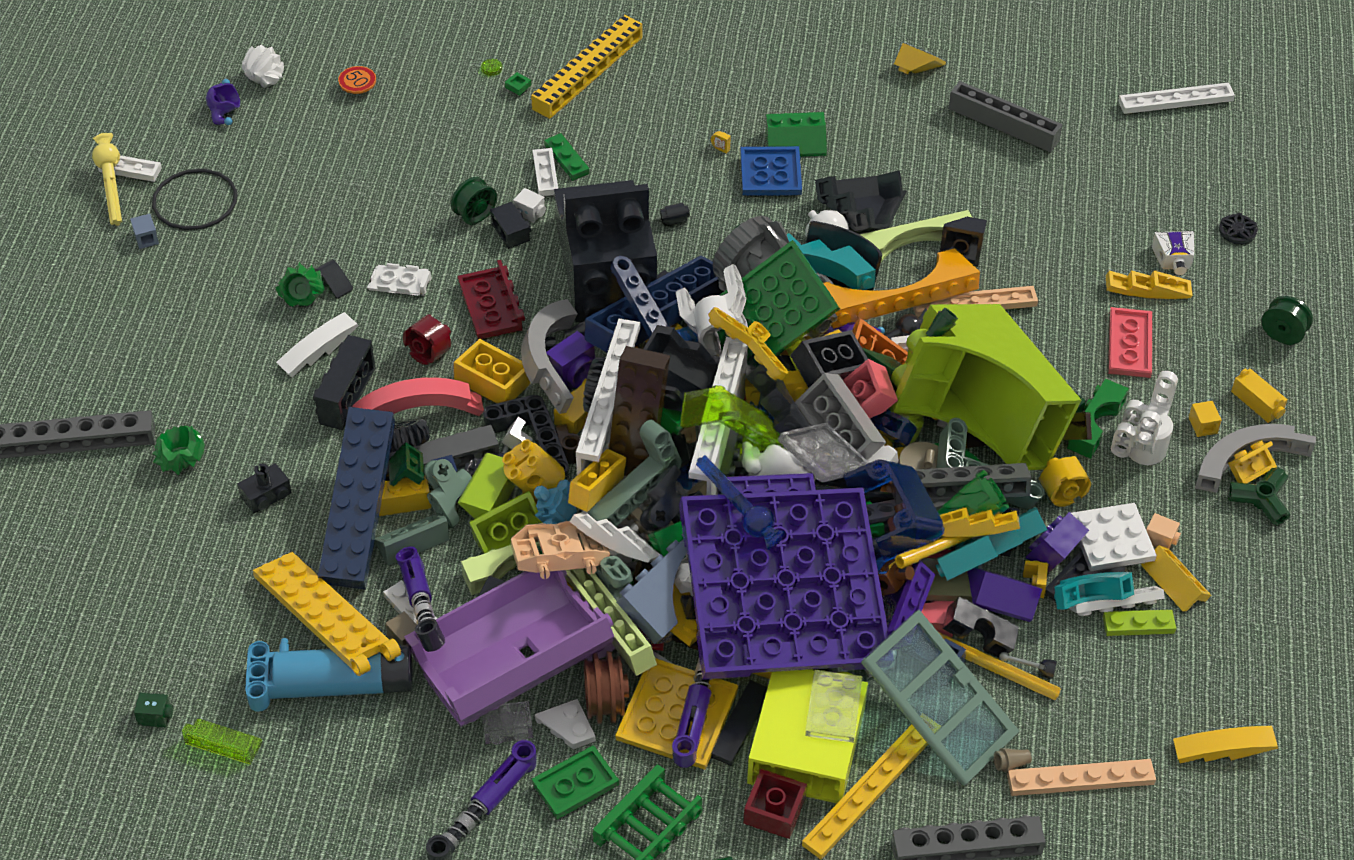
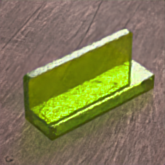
M197 719L194 725L186 723L182 729L185 744L249 765L262 744L261 738L202 719Z

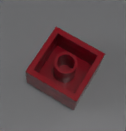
M760 769L744 808L743 824L790 839L806 799L807 784Z

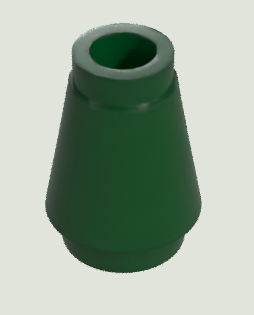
M944 308L942 311L939 310L926 334L929 337L943 336L956 325L957 316L947 308Z

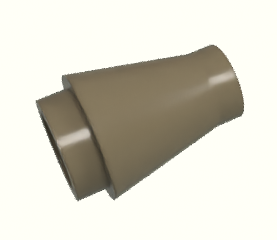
M1000 748L999 751L994 753V764L998 771L1008 772L1022 765L1030 764L1032 761V756L1028 749Z

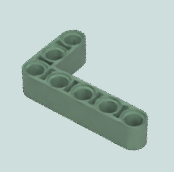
M952 418L941 431L936 468L988 465L965 457L967 425L963 420ZM1031 480L1030 496L1009 497L1005 499L1007 503L1031 509L1044 496V489L1040 483Z
M654 420L646 421L640 429V436L649 457L588 511V514L596 521L607 519L615 527L618 526L649 498L646 491L665 469L673 465L680 469L682 461L670 433Z

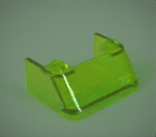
M715 385L709 389L684 393L680 424L682 428L720 422L744 436L743 442H749L753 447H758L760 453H763L772 444L778 445L781 448L784 447V438L773 428L774 423L763 410L755 408L727 391L725 387ZM739 443L738 448H740V456H742V444Z

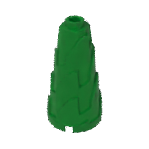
M983 470L976 474L975 478L929 518L962 508H967L969 515L990 509L993 515L1009 509V505H1002V503L1006 502L1004 495L992 478L986 479L985 476L988 473ZM928 535L932 542L945 537Z

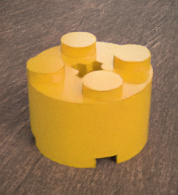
M1076 456L1050 459L1047 462V467L1038 479L1049 499L1054 505L1059 507L1075 503L1073 499L1078 496L1082 499L1089 492L1092 485Z

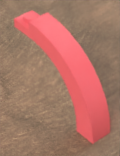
M415 378L392 383L367 394L352 406L355 408L393 412V414L420 406H447L480 416L484 411L481 395L471 392L468 383L447 378Z

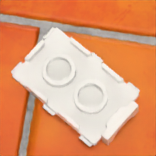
M387 263V266H376L371 276V283L368 284L367 288L372 291L420 296L421 293L424 296L427 292V284L431 281L432 277L428 269H419V266L406 265V267H402L399 264Z

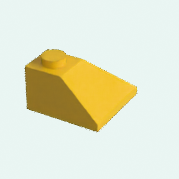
M903 43L894 64L899 66L898 70L903 73L909 74L911 71L916 74L945 66L946 62Z

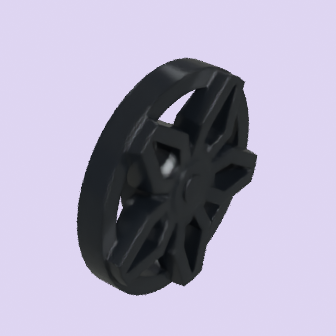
M1242 213L1225 216L1219 225L1221 236L1235 244H1246L1253 241L1258 230L1257 223L1249 217L1242 215ZM1223 226L1228 229L1227 233L1224 231Z

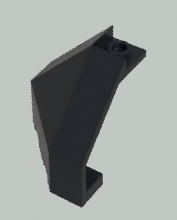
M900 171L878 176L836 180V176L815 180L817 200L827 205L831 210L838 211L843 215L850 228L855 232H874L889 228L907 190L902 189Z
M657 325L644 350L670 355L663 407L684 411L707 404L721 357L711 356L701 343L685 341L674 327Z

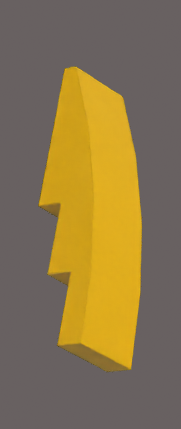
M1132 270L1128 276L1113 271H1108L1106 274V289L1110 292L1157 299H1187L1192 297L1190 280L1158 271H1153L1151 275Z
M962 508L922 520L923 534L945 537H974L1020 529L1017 511L994 517L991 509L969 515L967 508Z
M1272 726L1220 729L1173 739L1180 764L1201 758L1208 762L1228 756L1232 761L1278 749Z

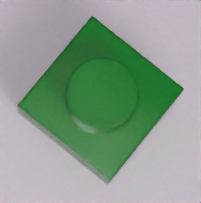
M518 72L505 81V88L519 96L532 86L531 79Z

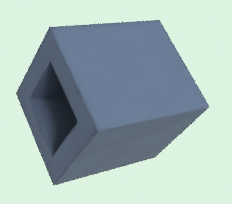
M150 214L130 219L139 249L159 244Z

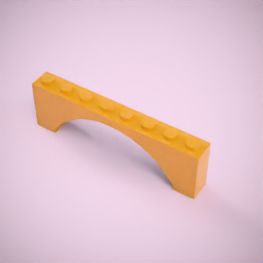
M954 248L937 253L934 270L921 281L906 287L869 291L840 287L830 282H825L823 284L841 308L835 313L837 321L833 322L831 326L834 329L850 322H856L860 318L867 320L979 289L980 271Z

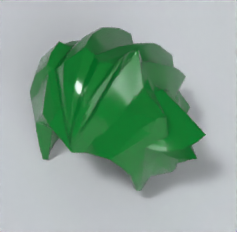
M300 262L295 269L287 267L285 276L279 281L278 286L275 287L277 294L289 306L310 305L325 290L321 271H315L312 265L306 269Z
M181 425L180 427L174 426L172 429H167L156 440V450L152 453L155 456L153 463L159 465L162 472L173 470L177 475L181 473L183 468L186 469L188 466L194 467L197 461H201L204 454L205 444L202 436L193 426Z

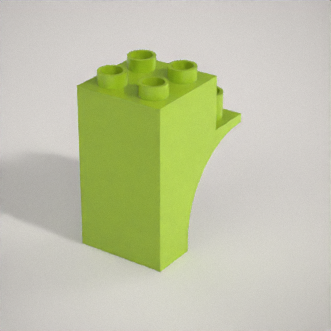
M1000 304L930 305L924 313L920 329L912 332L907 338L906 346L909 350L905 363L897 367L891 375V381L897 388L895 394L898 401L889 407L893 413L924 415L947 423L952 418H959L966 423L968 433L992 448L1006 464L1026 463L1028 470H1044L1047 467V462L1054 457L1081 402L1079 396ZM944 308H947L957 316L956 325L943 336L929 337L926 334L939 310L942 311Z

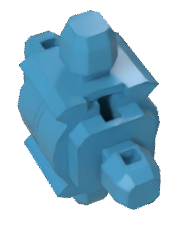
M561 480L556 488L547 489L544 486H537L535 488L534 495L538 499L536 504L538 513L535 516L542 523L558 524L570 521L573 515L576 514L577 508L568 503L570 482L568 480Z

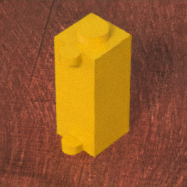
M1243 369L1240 375L1235 378L1231 392L1267 423L1283 416L1288 399L1252 369Z

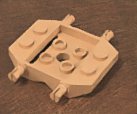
M569 521L558 524H528L511 538V548L518 570L540 573L542 579H544V574L547 579L550 576V571L586 568L588 574H591V571L594 574L597 570L596 566L600 565L601 560L610 556V551L607 547L587 536ZM536 542H539L543 554L539 555Z

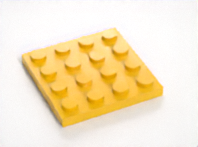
M655 658L657 665L641 675L616 732L615 739L673 759L672 743L676 738L688 688L695 683V671ZM718 678L711 679L709 682L711 685L709 689L712 693L697 749V759L692 765L706 770L714 746L738 692L737 684ZM693 722L690 724L688 736L690 735ZM683 749L679 752L688 753L689 750Z

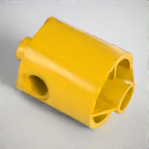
M529 439L523 440L510 452L505 453L502 458L506 477L522 491H530L533 499L536 501L538 499L534 495V490L537 486H544L547 489L556 488L558 483L565 479V471L561 464Z

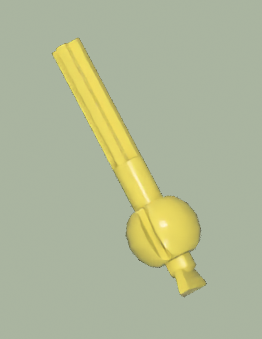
M101 133L93 138L98 145L92 152V159L95 165L102 169L110 224L118 226L122 222L114 167L120 161V153L117 147L110 143L113 134Z

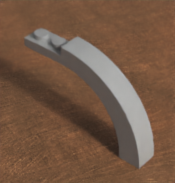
M568 299L551 303L541 309L534 316L521 346V359L527 377L531 384L539 383L541 385V388L559 414L567 412L574 397L549 361L545 349V338L554 332L571 328L577 312Z

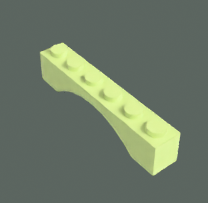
M969 210L860 235L872 242L881 251L882 262L887 255L903 245L919 241H941L945 223L972 216Z
M511 545L461 561L462 574L471 595L480 593L489 576L501 579L508 571L517 566Z

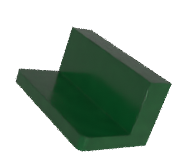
M406 442L389 459L390 485L393 487L404 476L418 485L424 480L423 453Z

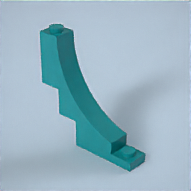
M790 233L787 234L789 242L793 240L816 273L834 278L852 289L867 290L875 287V269L850 245L831 251L820 239L801 245Z
M1034 507L1018 516L1020 529L983 535L937 558L939 563L935 566L941 578L945 576L947 580H950L998 557L999 554L1022 544L1023 541L1046 531L1047 528L1037 508Z

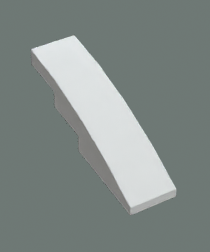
M344 312L311 332L276 363L293 378L306 364L312 366L325 352L330 355L346 339L347 335H350L359 325Z
M585 511L574 514L569 521L590 538L627 557L648 563L660 555L628 526L617 529L607 519L596 521Z

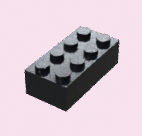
M347 335L345 341L341 342L336 358L333 357L331 360L330 369L327 373H324L322 383L313 395V400L316 404L315 413L318 415L319 425L344 430L349 407H352L359 401L376 369L372 340Z

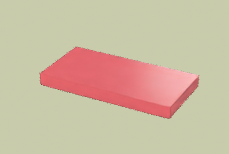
M1110 308L1108 374L1151 378L1152 311Z

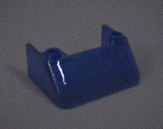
M878 459L843 475L848 488H863L864 493L893 481L906 506L905 509L897 512L893 518L896 530L875 539L884 563L894 559L899 554L923 546L943 535L945 530L943 521L913 467Z

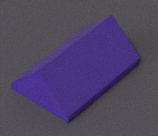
M976 567L968 570L974 605L1027 622L1033 620L1042 592L1041 588Z

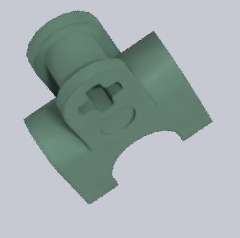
M446 459L432 460L424 468V475L434 489L427 494V498L438 515L445 516L448 527L453 528L460 520L455 510L456 500L462 496L472 477L464 469L456 472L452 464Z
M612 555L602 559L600 565L596 566L595 574L615 600L618 601L622 597L620 592L628 583L633 581L631 570L619 557Z

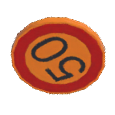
M352 66L340 73L338 82L341 89L347 93L360 94L371 90L375 86L376 75L373 70L367 67Z

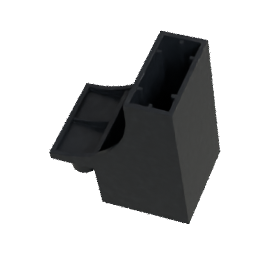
M634 180L554 189L555 220L571 302L577 312L575 323L584 321L587 317L626 297L611 270V264L617 256H625L631 260L645 286L657 280V252L649 221L648 184L635 185ZM617 264L619 268L626 270L625 266H623L624 264Z

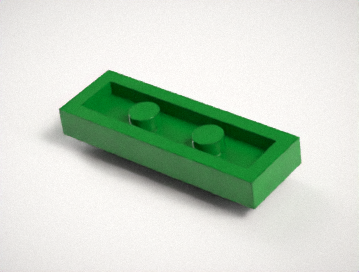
M562 133L544 140V146L552 148L553 157L572 181L590 174L589 167Z

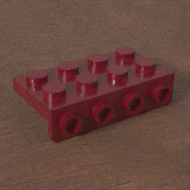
M497 260L496 268L457 276L478 340L521 331L522 321H525L523 309L518 308L520 306L518 295L513 294V282L508 280L509 272L507 265L503 266L501 260Z

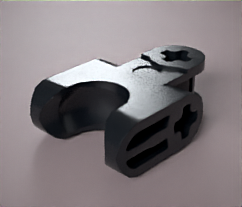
M676 465L665 469L646 491L652 502L642 512L640 523L647 531L652 532L663 528L670 521L674 524L681 521L679 502L682 496L676 490V480L681 475V471ZM698 490L688 496H702L703 494Z

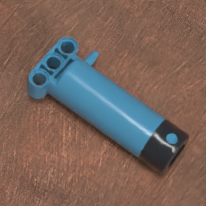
M282 638L279 652H270L267 643L256 641L249 646L247 655L245 691L249 707L253 711L260 712L268 708L270 699L411 692L413 688L411 647L409 645H400L401 656L391 661H388L381 652L367 658L371 670L361 676H357L331 649L289 651L288 639Z

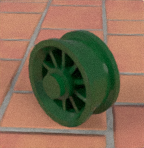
M471 177L461 183L455 190L451 199V210L456 215L462 216L463 221L467 224H478L490 215V209L495 208L497 192L491 186H486L482 178Z
M1279 296L1273 299L1269 309L1262 315L1261 324L1266 334L1273 340L1286 345H1294L1303 340L1306 331L1312 326L1313 315L1308 306L1299 299L1291 296Z

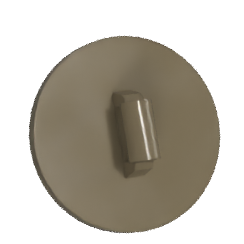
M928 442L909 444L900 454V470L936 468L939 446Z

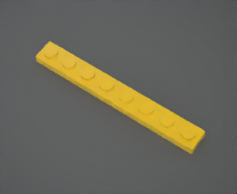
M920 715L933 733L941 728V726L925 715ZM912 724L802 840L804 848L822 860L925 749L928 743Z

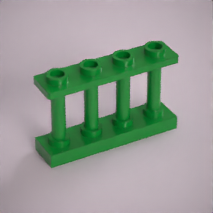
M657 764L593 828V842L601 847L606 841H612L635 860H655L660 853L663 854L667 851L671 841L676 836L680 837L684 833L687 824L692 819L696 820L703 811L702 797L697 795L691 802L686 800L665 784V769ZM654 792H661L681 807L683 811L674 819L651 802L649 797ZM639 808H644L667 825V827L660 835H657L633 817V814ZM622 825H629L649 840L651 844L641 852L620 836L617 830Z

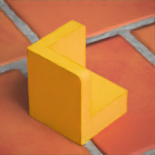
M1213 401L1192 404L1189 420L1197 437L1218 434L1222 420Z

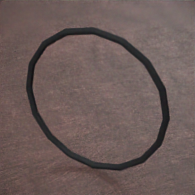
M189 169L173 174L160 183L153 194L152 208L157 218L170 227L183 230L203 229L218 224L230 215L237 203V189L232 180L220 172L208 169ZM205 172L218 175L226 180L234 191L233 203L228 211L217 220L203 225L182 226L171 223L163 218L156 208V196L162 187L172 179L188 173Z

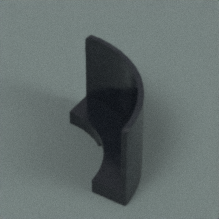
M819 221L810 222L805 244L820 239L831 251L850 245L875 269L876 283L882 253L872 242L853 231L833 224ZM839 281L838 284L842 287L850 288L846 284Z

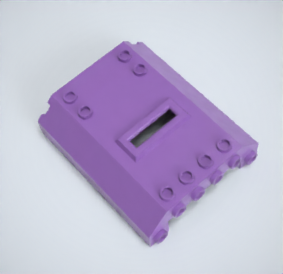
M566 570L550 571V576L547 579L545 574L544 579H542L540 573L525 571L439 617L436 621L445 637V643L436 651H425L415 631L404 636L407 644L411 647L415 661L419 663L428 684L460 727L477 720L480 716L491 710L499 708L500 705L612 644L614 639L611 629L614 626L612 619L608 613L603 614L598 607L593 609L594 611L592 612L590 605L587 601L583 602L579 592H574L567 585L564 577L567 575ZM526 646H529L535 653L528 658H525L520 652Z

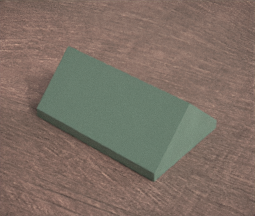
M432 514L375 538L374 542L389 566L397 562L396 554L405 547H415L419 553L448 541L447 519L445 516Z

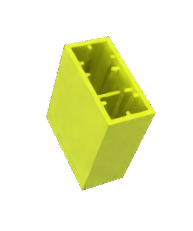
M812 669L772 672L749 755L747 784L754 785L760 769H764L806 783V797L838 803L844 797L865 710L868 682L859 681L855 675L849 672H836L833 675L813 671Z

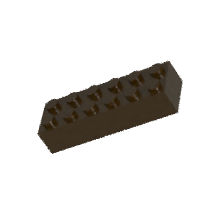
M630 346L625 347L619 359L609 450L626 457L624 476L626 477L649 457L640 436L642 425L648 420H654L661 426L670 355Z

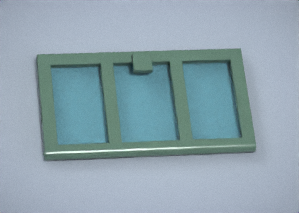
M920 610L915 611L861 661L862 665L962 786L968 784L994 757V753L1003 748L1019 732L1014 723Z

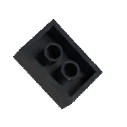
M852 330L804 340L790 355L808 388L824 373L838 374L843 380L868 359Z

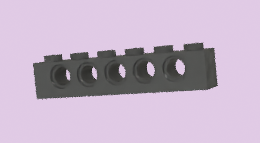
M1026 463L892 471L891 491L896 504L949 501L975 478L976 474L985 470L988 473L985 476L986 479L992 478L1005 498L1030 496L1031 475Z
M1024 815L1013 819L975 820L963 824L953 822L943 826L926 825L922 828L913 829L903 827L893 830L891 846L894 860H991L1043 854L1045 837L1040 817ZM1012 834H1018L1020 837H1015ZM963 839H969L972 842H966ZM939 841H944L947 844H941ZM914 844H921V845H923V846H922V847H918V846H915Z

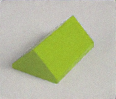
M486 453L458 501V504L474 519L506 503L515 487V484L504 474L503 457Z
M527 491L470 521L469 524L476 543L483 554L491 550L511 545V538L526 525L541 524L542 522L535 516L538 513V509L530 491Z

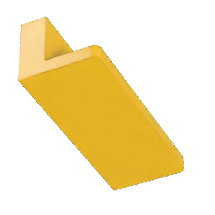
M1158 545L1155 548L1156 560L1141 563V566L1184 612H1187L1197 600L1206 602L1212 596L1169 548Z

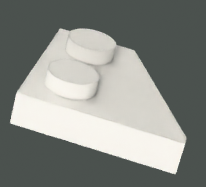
M578 699L535 714V720L538 724L543 723L551 729L553 735L563 739L565 744L572 749L596 741L595 734Z

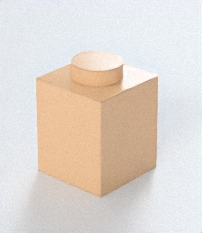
M1154 513L1146 529L1154 547L1159 545L1169 549L1172 544L1176 546L1181 536V533L1178 532L1180 523Z

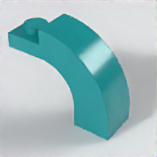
M1132 572L1082 575L1062 580L1060 585L1054 587L1057 609L1061 610L1088 601L1123 600L1134 595Z

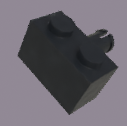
M261 463L259 464L260 471L256 465L254 475L237 483L240 498L253 514L266 509L269 505L286 498L292 493L288 477L276 463L269 467Z

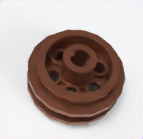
M606 651V660H599L598 653H593L592 661L584 659L588 719H591V716H596L597 724H602V715H610L611 723H615L616 714L621 716L625 714L624 698H629L628 675L622 672L620 656H617V659H612L611 651Z

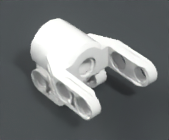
M734 264L726 267L723 271L728 291L723 296L712 295L705 297L695 306V302L691 299L686 288L676 291L681 318L697 334L699 343L705 347L711 356L721 357L722 354L717 331L722 328L717 329L709 322L708 313L713 307L719 308L748 328L747 321L742 314L746 303L741 275Z
M1160 372L1149 406L1139 400H1130L1127 403L1122 422L1118 424L1113 436L1111 451L1114 455L1121 458L1129 456L1133 461L1142 465L1157 464L1165 458L1173 431V422L1168 414L1178 383V378L1173 372ZM1162 379H1167L1172 384H1167L1163 382ZM1158 394H1165L1168 398H1163ZM1127 422H1132V423H1134L1136 426H1133V425H1131V424H1129V423H1127ZM1117 445H1122L1126 449H1121Z

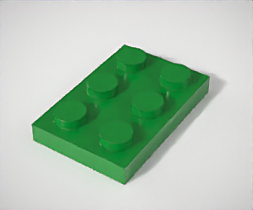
M594 745L531 779L532 785L557 820L619 786V779Z

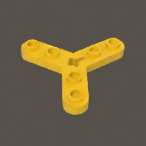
M713 307L708 313L711 325L717 329L721 327L730 338L734 340L737 338L745 343L755 354L754 359L767 368L766 373L773 380H783L788 375V370L764 343L771 334L762 324L754 321L747 328L719 308Z

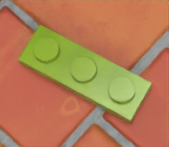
M1172 610L1113 611L1103 613L1106 636L1175 634L1176 632Z

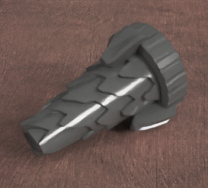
M762 215L753 217L741 223L724 239L713 259V272L718 278L719 288L723 292L727 290L723 272L726 267L734 264L741 278H743L789 243L787 234L779 221H772L769 217ZM834 313L807 335L812 339L820 337L830 328L833 322L837 321V315Z

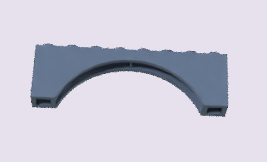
M684 539L680 542L675 540L666 548L669 553L664 557L660 554L650 563L653 568L650 571L644 569L636 576L635 579L638 582L634 586L629 583L620 592L622 597L616 602L654 644L662 639L678 623L673 605V585L678 567L687 554V547H684Z

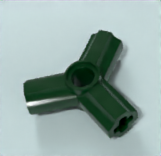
M1277 467L1271 468L1264 479L1257 484L1231 482L1228 494L1229 500L1232 502L1252 503L1256 508L1263 510L1273 525L1279 526L1288 520L1291 515L1277 496L1289 476L1286 475L1285 470Z

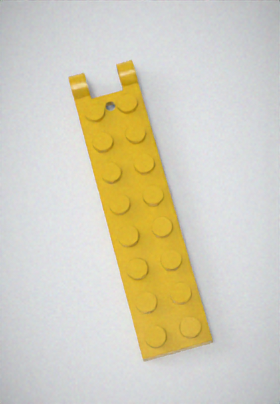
M293 552L253 570L254 578L343 660L357 676H361L371 670L367 658L379 652L388 661L401 656V649L396 640H389L322 578H318V575Z

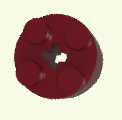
M427 314L404 331L403 343L405 347L409 346L411 350L409 354L413 359L423 365H427L436 361L450 350L451 330L446 324H442L432 315Z

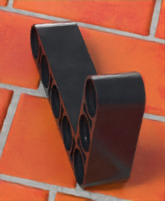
M530 395L489 405L484 409V426L491 425L494 433L507 431L518 417L524 420V426L529 425L535 443L561 464L565 471L564 480L569 481V465L544 399L541 396Z

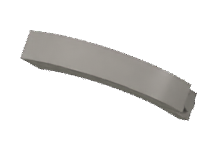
M1261 424L1232 432L1219 440L1205 456L1200 467L1195 489L1217 493L1221 477L1229 467L1228 462L1235 459L1233 455L1242 450H1246V452L1252 450L1250 446L1261 440L1263 443L1271 441L1273 445L1268 448L1269 451H1281L1311 457L1316 437L1294 433L1295 426L1284 424Z

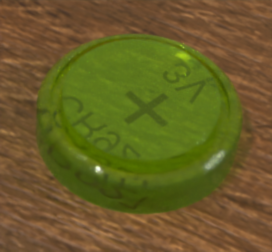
M487 59L481 64L482 73L488 76L498 75L503 70L501 61L497 59Z

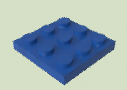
M799 146L741 147L742 195H802Z

